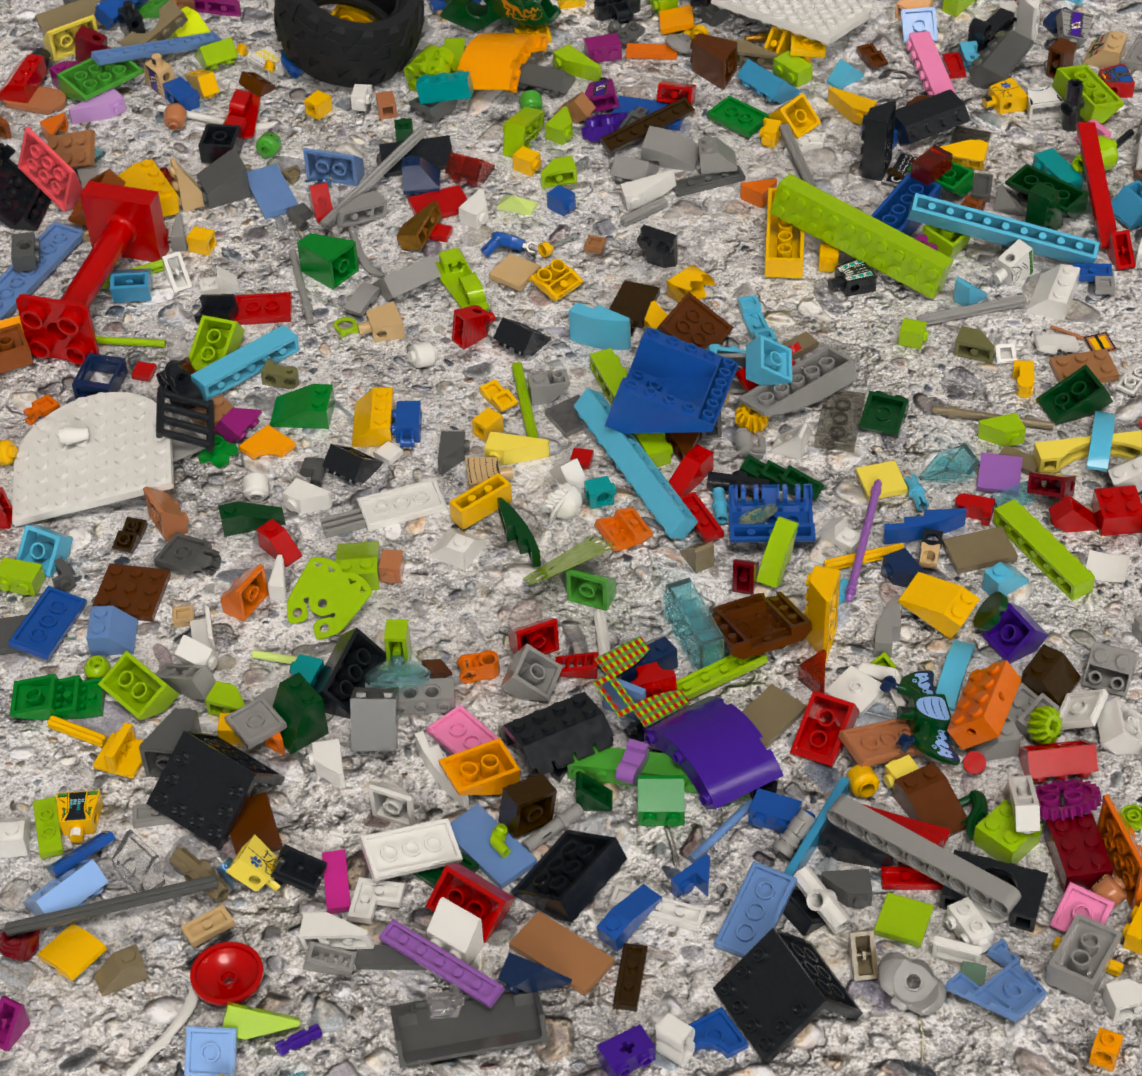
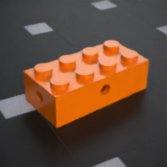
M1007 660L1000 663H992L984 669H976L969 674L966 686L947 728L948 733L962 750L1000 736L1022 680Z

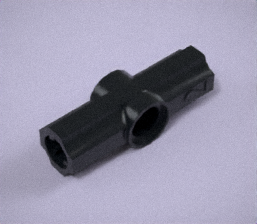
M1079 79L1067 81L1065 101L1060 106L1063 113V130L1067 132L1076 131L1080 110L1085 105L1082 98L1084 85L1082 84L1083 81Z
M741 470L734 471L732 474L709 471L707 478V489L722 487L725 491H728L729 485H738V498H740V485H745L746 494L753 495V486L758 484L759 496H761V484H771L769 479L749 477L746 472Z

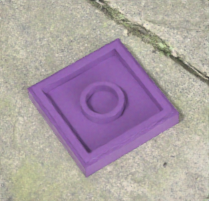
M981 452L976 491L1018 496L1023 457Z

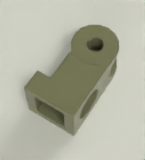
M267 359L261 370L262 385L285 389H294L299 385V374L296 367L276 365L275 360Z

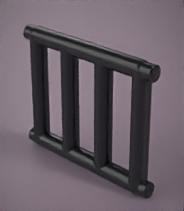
M159 386L157 388L156 437H166L207 448L208 452H212L214 450V401L197 399L165 390L163 386ZM165 398L206 409V414L165 403ZM164 411L206 422V427L165 416ZM164 424L206 435V440L164 429Z

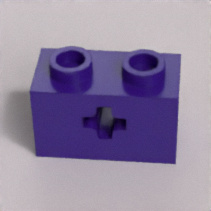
M641 1024L598 1044L597 1059L608 1076H628L632 1071L640 1067H647L655 1060V1045Z

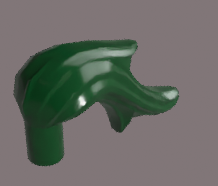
M972 790L967 796L958 799L962 808L973 804L971 813L961 822L962 825H966V833L970 841L974 838L975 826L983 817L989 814L987 798L984 793L978 790Z

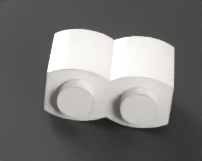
M667 1013L655 1025L656 1051L679 1066L684 1067L693 1056L695 1050V1043L693 1042L695 1029Z

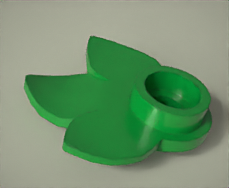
M216 435L214 436V450L212 452H208L207 448L201 450L199 462L201 464L212 462L216 468H224L229 463V456L239 453L238 447L234 443H227L222 436Z

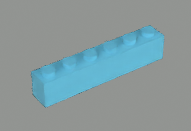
M282 325L191 374V381L199 388L203 399L208 401L261 372L267 359L275 360L276 364L298 352V335Z

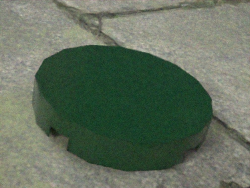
M999 591L991 594L979 607L974 618V627L984 632L992 629L1001 620L1000 613L1007 610L1008 597Z

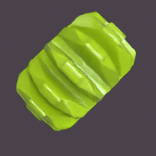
M1040 706L1034 708L1033 713H1029L1030 720L1027 721L1029 724L1027 732L1030 733V739L1044 745L1056 743L1057 738L1061 737L1060 730L1063 729L1061 726L1063 719L1060 718V711L1055 710L1051 706Z

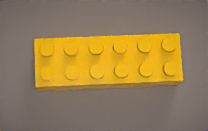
M768 188L765 277L803 278L804 231L770 213L777 188Z

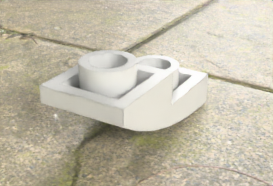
M1046 334L1035 336L1034 338L1037 349L1043 354L1050 353L1056 355L1058 349L1063 352L1077 353L1080 348L1075 336Z
M1135 363L1130 372L1124 374L1116 389L1132 396L1137 395L1142 390V365Z

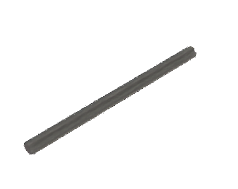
M216 875L206 876L7 922L4 926L7 936L18 935L216 889L218 887Z

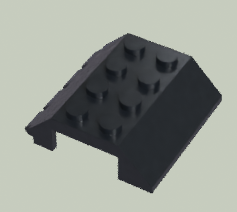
M0 143V221L10 229L36 231L52 200L18 168L16 163L9 159L16 150L8 144L4 146L3 143Z
M585 692L575 694L551 706L514 719L512 722L504 724L499 730V736L508 746L516 744L524 754L527 770L532 776L553 772L552 762H554L557 769L574 763L573 753L578 761L595 754L592 745H595L596 750L600 752L612 747V742H614V734L605 714Z

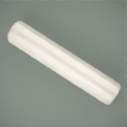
M596 610L594 612V622L600 656L610 651L605 612L603 610Z

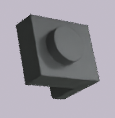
M62 557L55 560L54 563L58 576L52 579L54 588L65 592L75 588L76 583L73 576L75 572L71 564H66Z

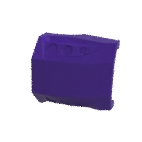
M627 112L597 114L587 118L585 125L581 128L582 136L591 142L600 141L602 137L616 131L627 117Z

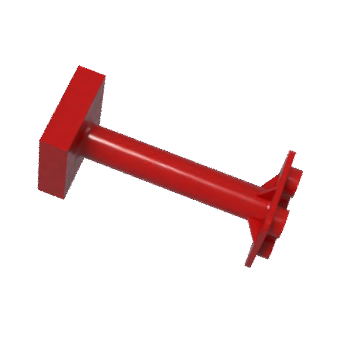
M88 181L80 197L92 250L60 300L28 294H20L16 299L23 332L30 352L38 358L50 357L67 360L73 364L80 365L83 364L88 353L100 354L89 307L119 258L124 257L155 262L161 260L170 250L158 191Z

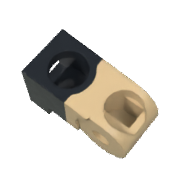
M924 529L919 562L920 567L937 569L943 531ZM929 536H934L938 539V541L927 540L926 538Z

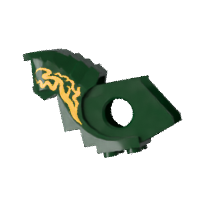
M444 0L447 6L440 13V16L476 33L498 19L506 27L511 25L525 30L527 28L533 30L540 29L555 21L560 15L561 10L558 6L553 5L550 0H483L486 5H478L472 0Z

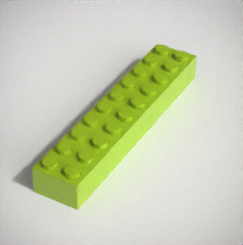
M788 174L779 182L770 210L771 214L857 260L865 262L872 268L931 299H934L943 290L954 259L792 174Z

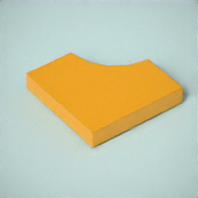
M266 425L239 445V451L253 460L264 455H276L282 458L296 448V443L270 425Z

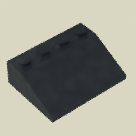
M567 829L515 886L511 893L513 896L556 920L572 923L593 900L595 895L607 884L609 879L620 869L627 860V857L616 837Z

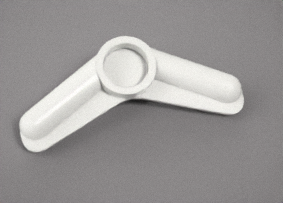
M862 662L857 667L861 672L881 681L886 676H893L896 683L900 684L901 674L895 668ZM892 688L890 694L896 707L907 706V699L896 693L897 690Z

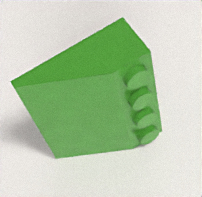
M90 58L58 73L57 78L59 88L65 93L66 97L73 100L87 101L143 74L144 71L132 60L98 65Z

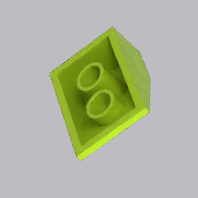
M202 315L188 356L196 371L239 349L245 330L237 321Z
M379 541L337 544L335 562L340 565L342 572H354L365 579L372 590H380ZM349 578L350 584H352L353 582H356V581H352V580Z

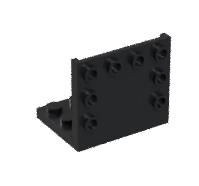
M183 731L146 804L216 848L222 849L255 784L260 786L262 784L272 786V784L282 785L285 776L215 734Z
M772 928L713 987L760 1058L768 1064L823 1010L855 1020L863 1014L810 941Z

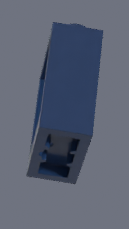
M88 353L72 383L75 399L95 395L100 392H118L128 374L125 358ZM95 371L114 374L109 384L90 381Z

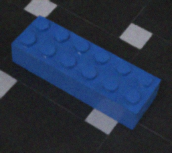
M908 173L871 216L911 236L922 224L907 220L910 204L915 193L940 199L942 184Z

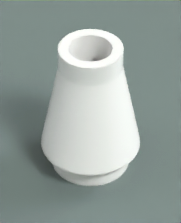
M71 426L59 428L60 443L67 446L80 441L90 440L89 428Z

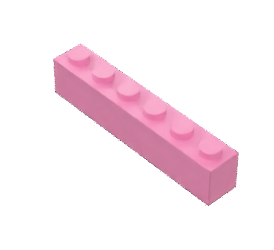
M930 32L909 33L906 49L910 51L911 61H914L915 71H918L919 80L923 82L924 92H927V95H936L951 89L956 93Z

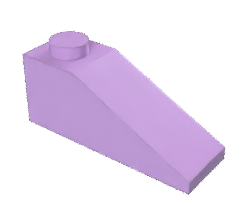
M112 88L69 108L68 111L71 123L79 124L113 118L125 112L126 106L124 97Z

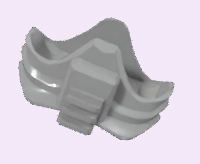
M891 952L884 955L877 967L879 982L882 989L891 996V1003L902 1011L908 1008L919 1015L931 1014L943 1006L947 996V991L944 988L945 985L935 976L931 967L925 961L912 959L901 953ZM911 974H916L921 979V984L916 988H911L907 985L906 979Z

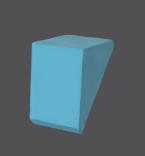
M840 59L828 77L827 83L841 90L863 78L864 74Z
M960 277L956 278L954 301L961 306L977 304L988 296L986 292Z

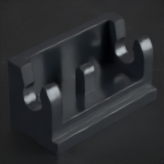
M285 844L274 860L270 877L314 895L315 890L324 877L322 873L327 867V862Z

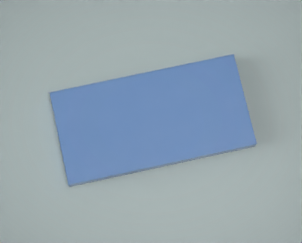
M277 164L247 172L250 192L265 219L286 214L289 208L298 205Z
M477 804L450 822L460 851L477 862L479 869L500 889H503L533 868L537 863V859L515 838L513 839L508 832L506 833L505 844L511 849V852L507 857L502 858L489 842L492 830L499 823Z
M753 861L718 933L714 947L743 958L772 928H776L798 882L797 878Z

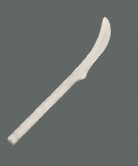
M159 104L158 111L164 112L167 106ZM187 111V118L213 124H223L225 120L219 117ZM278 122L256 123L255 130L260 131L273 128Z
M192 985L190 986L185 1004L175 1020L121 1076H135L159 1051L170 1045L172 1038L196 1009L199 997L194 992Z

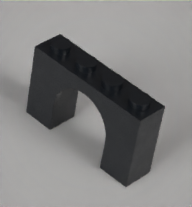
M954 849L953 854L1018 889L1021 899L1012 911L1010 927L1034 933L1046 889L1048 873ZM943 885L939 908L947 910L948 905L966 897Z

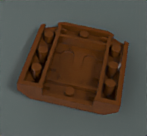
M781 591L776 592L777 596L765 597L764 593H757L715 607L713 614L709 617L706 615L702 616L703 625L732 656L740 659L760 656L768 651L782 649L787 645L802 641L812 630L811 621Z

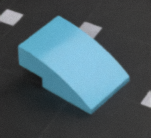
M579 302L569 310L570 340L600 349L629 350L631 348L630 318L600 305L593 309Z

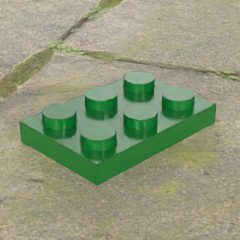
M730 95L707 112L708 119L747 138L763 127L764 118L770 119L769 114Z

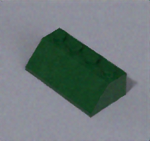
M1027 163L1005 181V185L1028 196L1029 190L1040 181L1059 190L1061 212L1077 219L1086 211L1088 192Z

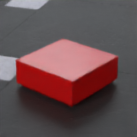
M437 223L430 234V240L448 242L453 232V226Z
M138 361L131 373L132 379L151 382L157 370V365Z
M574 447L570 460L577 458L581 468L590 469L594 450Z

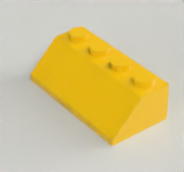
M815 565L812 574L808 573L806 579V586H809V588H807L805 601H808V603L806 604L804 615L808 616L807 618L812 623V630L807 635V641L822 660L827 661L837 631L841 570Z

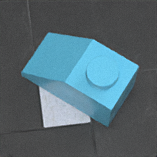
M999 562L984 571L982 589L989 595L999 591L1006 596L1027 584L1029 579L1014 566Z

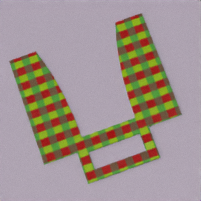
M638 636L594 658L606 675L593 683L619 718L633 711L646 728L691 703L681 690L660 693L634 703L616 676L631 668L650 650L642 637ZM609 681L628 707L620 710L602 684Z

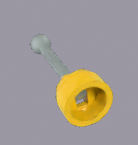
M572 233L570 237L554 244L548 241L538 244L539 254L543 258L550 256L554 251V247L570 240H576L578 234Z

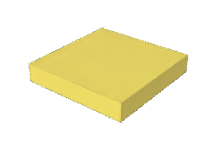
M895 460L856 468L855 473L868 501H870L871 488L877 479H880L882 482V491L878 499L908 493V487Z

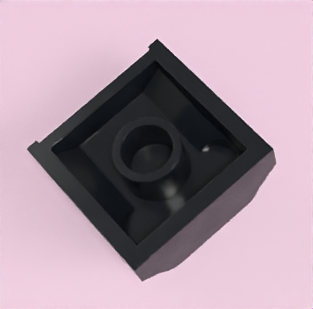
M644 224L640 228L637 243L642 248V255L647 263L662 268L677 266V235Z

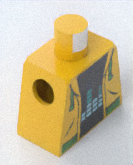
M100 790L56 793L58 818L62 834L69 836V840L73 843L82 842L84 834H94L104 806Z

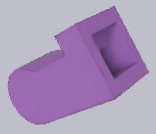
M629 738L626 751L617 767L616 780L631 785L636 784L638 775H641L649 760V744Z

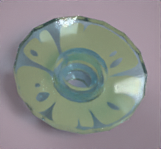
M772 503L758 506L744 513L738 519V522L740 524H767V519L777 511L778 507Z

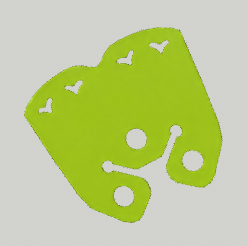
M313 557L309 560L288 598L287 619L291 624L304 622L308 618L306 602H304V599L308 597L310 610L315 614L325 616L335 613L334 618L319 619L313 625L314 634L317 639L328 638L338 634L346 627L371 596L372 589L360 575L354 572L343 573L337 562L324 557ZM315 562L318 563V564H319V563H322V565H320V566L317 567L316 564H315ZM329 566L335 571L329 572ZM349 578H350L352 581H356V582H353L352 584H350ZM361 586H363V590H366V592H360ZM321 599L327 601L326 606L323 608L318 606V602ZM297 608L302 610V614L299 617L293 615L294 610ZM328 624V631L321 632V625Z

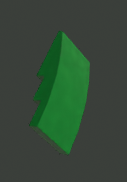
M55 673L14 681L10 717L48 720L50 716L54 715L65 720L103 716L106 691L98 685L103 677L82 680L80 675L58 679Z

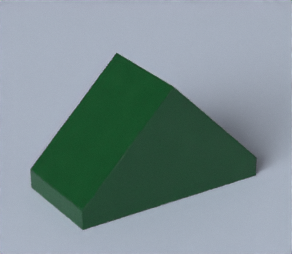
M578 771L576 773V803L582 807L583 811L612 810L613 791Z

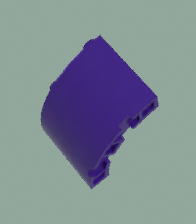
M708 696L646 728H642L644 740L649 744L650 748L660 750L670 756L675 764L679 765L696 788L699 800L706 810L717 809L784 776L772 750H766L760 739L763 736L742 711L733 704L726 705L722 698Z

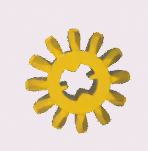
M741 404L740 408L736 409L735 423L739 428H747L749 432L755 434L756 431L763 432V429L768 425L769 416L764 417L744 404Z

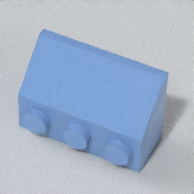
M93 859L82 860L52 879L24 900L23 904L35 916L85 905L84 900L89 896L95 897L100 894L108 880Z

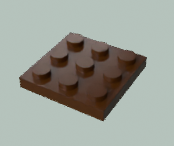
M688 292L661 322L657 330L706 349L711 344L720 345L734 327Z
M109 563L92 606H114L140 621L153 622L170 580L171 572L168 569Z

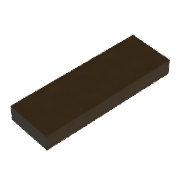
M624 943L613 1009L638 1011L648 946Z

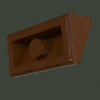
M243 71L241 73L239 84L258 97H262L276 88L274 84L255 72Z

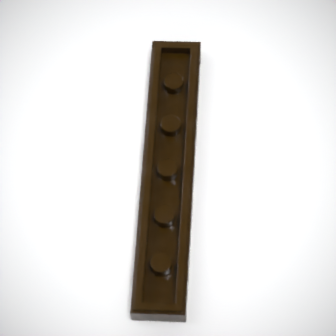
M683 97L602 137L600 143L609 154H612L645 138L649 126L665 128L694 114L695 109L686 97Z

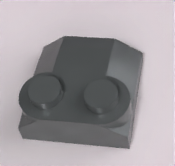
M419 97L409 101V105L424 113L426 120L437 122L445 115L453 113L458 100L420 104Z

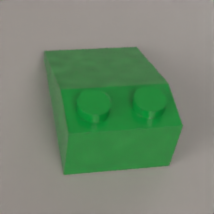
M311 384L277 396L270 426L329 429L335 404L333 384Z

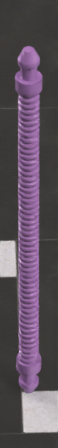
M877 479L871 488L870 501L849 584L845 590V600L848 603L853 600V595L857 591L856 586L878 498L882 491L880 479Z

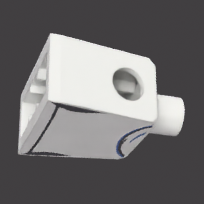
M1034 84L1027 90V114L1029 121L1062 117L1060 106L1064 101L1053 87H1040L1039 84Z

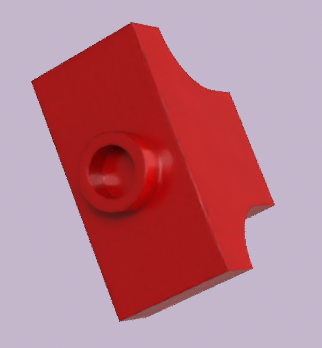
M327 182L308 186L309 201L316 222H320L333 209Z
M657 661L636 667L637 678L631 681V683L645 688L646 698L677 690L676 674L673 669L664 670L659 667Z

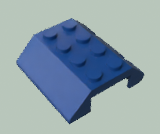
M754 484L752 489L754 501H746L745 485H740L741 501H738V485L728 486L730 542H768L779 516L799 523L795 542L816 541L812 510V484H803L802 501H800V484H795L794 487L795 501H787V484H782V501H779V484H761V501H759L758 484ZM767 507L777 508L770 518L765 516L753 522L757 524L740 522L753 511L762 509L763 515Z

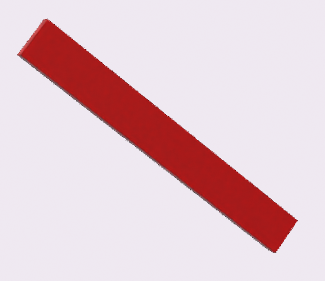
M1077 122L1076 131L1098 241L1100 242L1099 247L1100 249L1107 250L1109 235L1111 232H1117L1096 124L1095 122Z

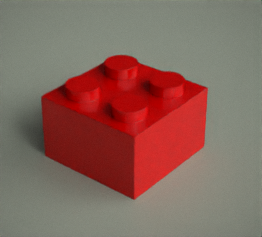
M1136 485L1094 489L1091 507L1101 536L1142 533V503Z

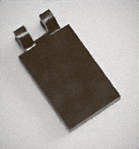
M626 280L621 285L609 310L630 318L631 337H633L637 327L643 328L644 319L651 302L657 301L660 295V287Z

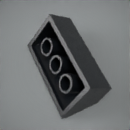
M949 89L896 109L894 128L898 131L900 146H904L970 121L965 103Z
M896 101L872 107L869 109L868 114L863 117L862 126H865V130L862 132L861 141H864V144L860 151L863 159H861L859 167L862 170V178L882 182L892 161Z
M357 627L340 636L313 687L323 698L325 713L350 719V698L354 687H365V682H374L386 659V652Z

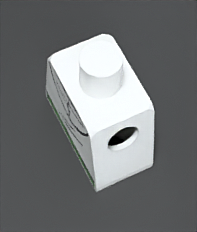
M1018 239L998 257V271L992 274L993 280L998 284L1004 281L1013 286L1034 273L1033 248Z

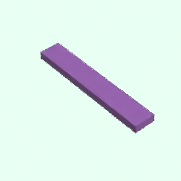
M394 919L390 921L378 937L384 944L490 1009L505 990L504 986Z

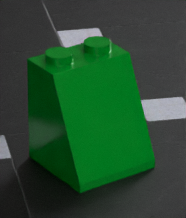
M310 233L297 242L301 272L332 290L359 271L356 242L353 240Z

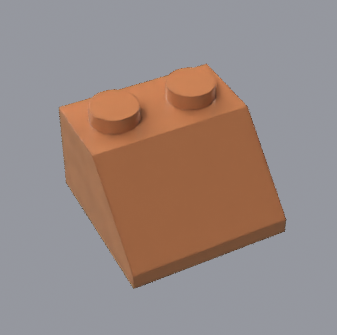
M144 487L143 491L149 517L166 542L169 541L176 532L180 534L189 533L187 527L189 523L188 516L185 512H181L178 501L176 499L173 500L167 492Z

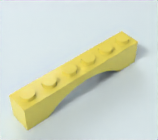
M1142 430L1113 434L1110 456L1131 459L1142 454ZM1091 436L1035 442L1032 456L1036 462L1037 471L1059 472L1068 464L1088 457Z

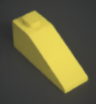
M490 432L484 451L485 457H497L499 465H510L549 457L550 444L548 439Z

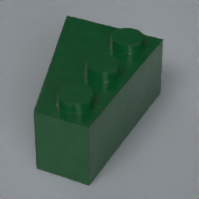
M1040 181L1033 186L1028 193L1025 222L1056 231L1063 226L1059 190Z

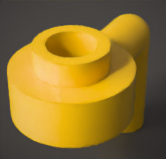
M695 25L693 29L683 32L692 39H695L698 33L709 35L708 30L702 25Z

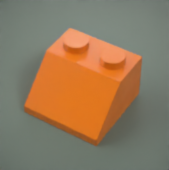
M259 564L245 571L241 577L235 580L228 591L223 593L220 598L223 613L244 622L269 595L264 565Z

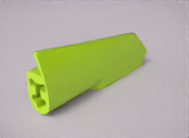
M452 248L438 254L439 262H435L441 274L438 278L461 308L479 305L485 311H488L489 305L486 301L484 289L476 273H472L462 251L459 248Z

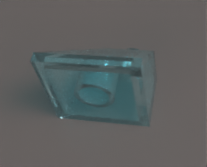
M963 444L938 453L918 478L920 480L968 478L975 473V468L980 462L968 445Z

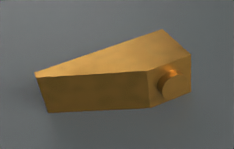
M437 201L430 203L403 224L396 235L402 250L423 249L431 236L430 234L442 217Z

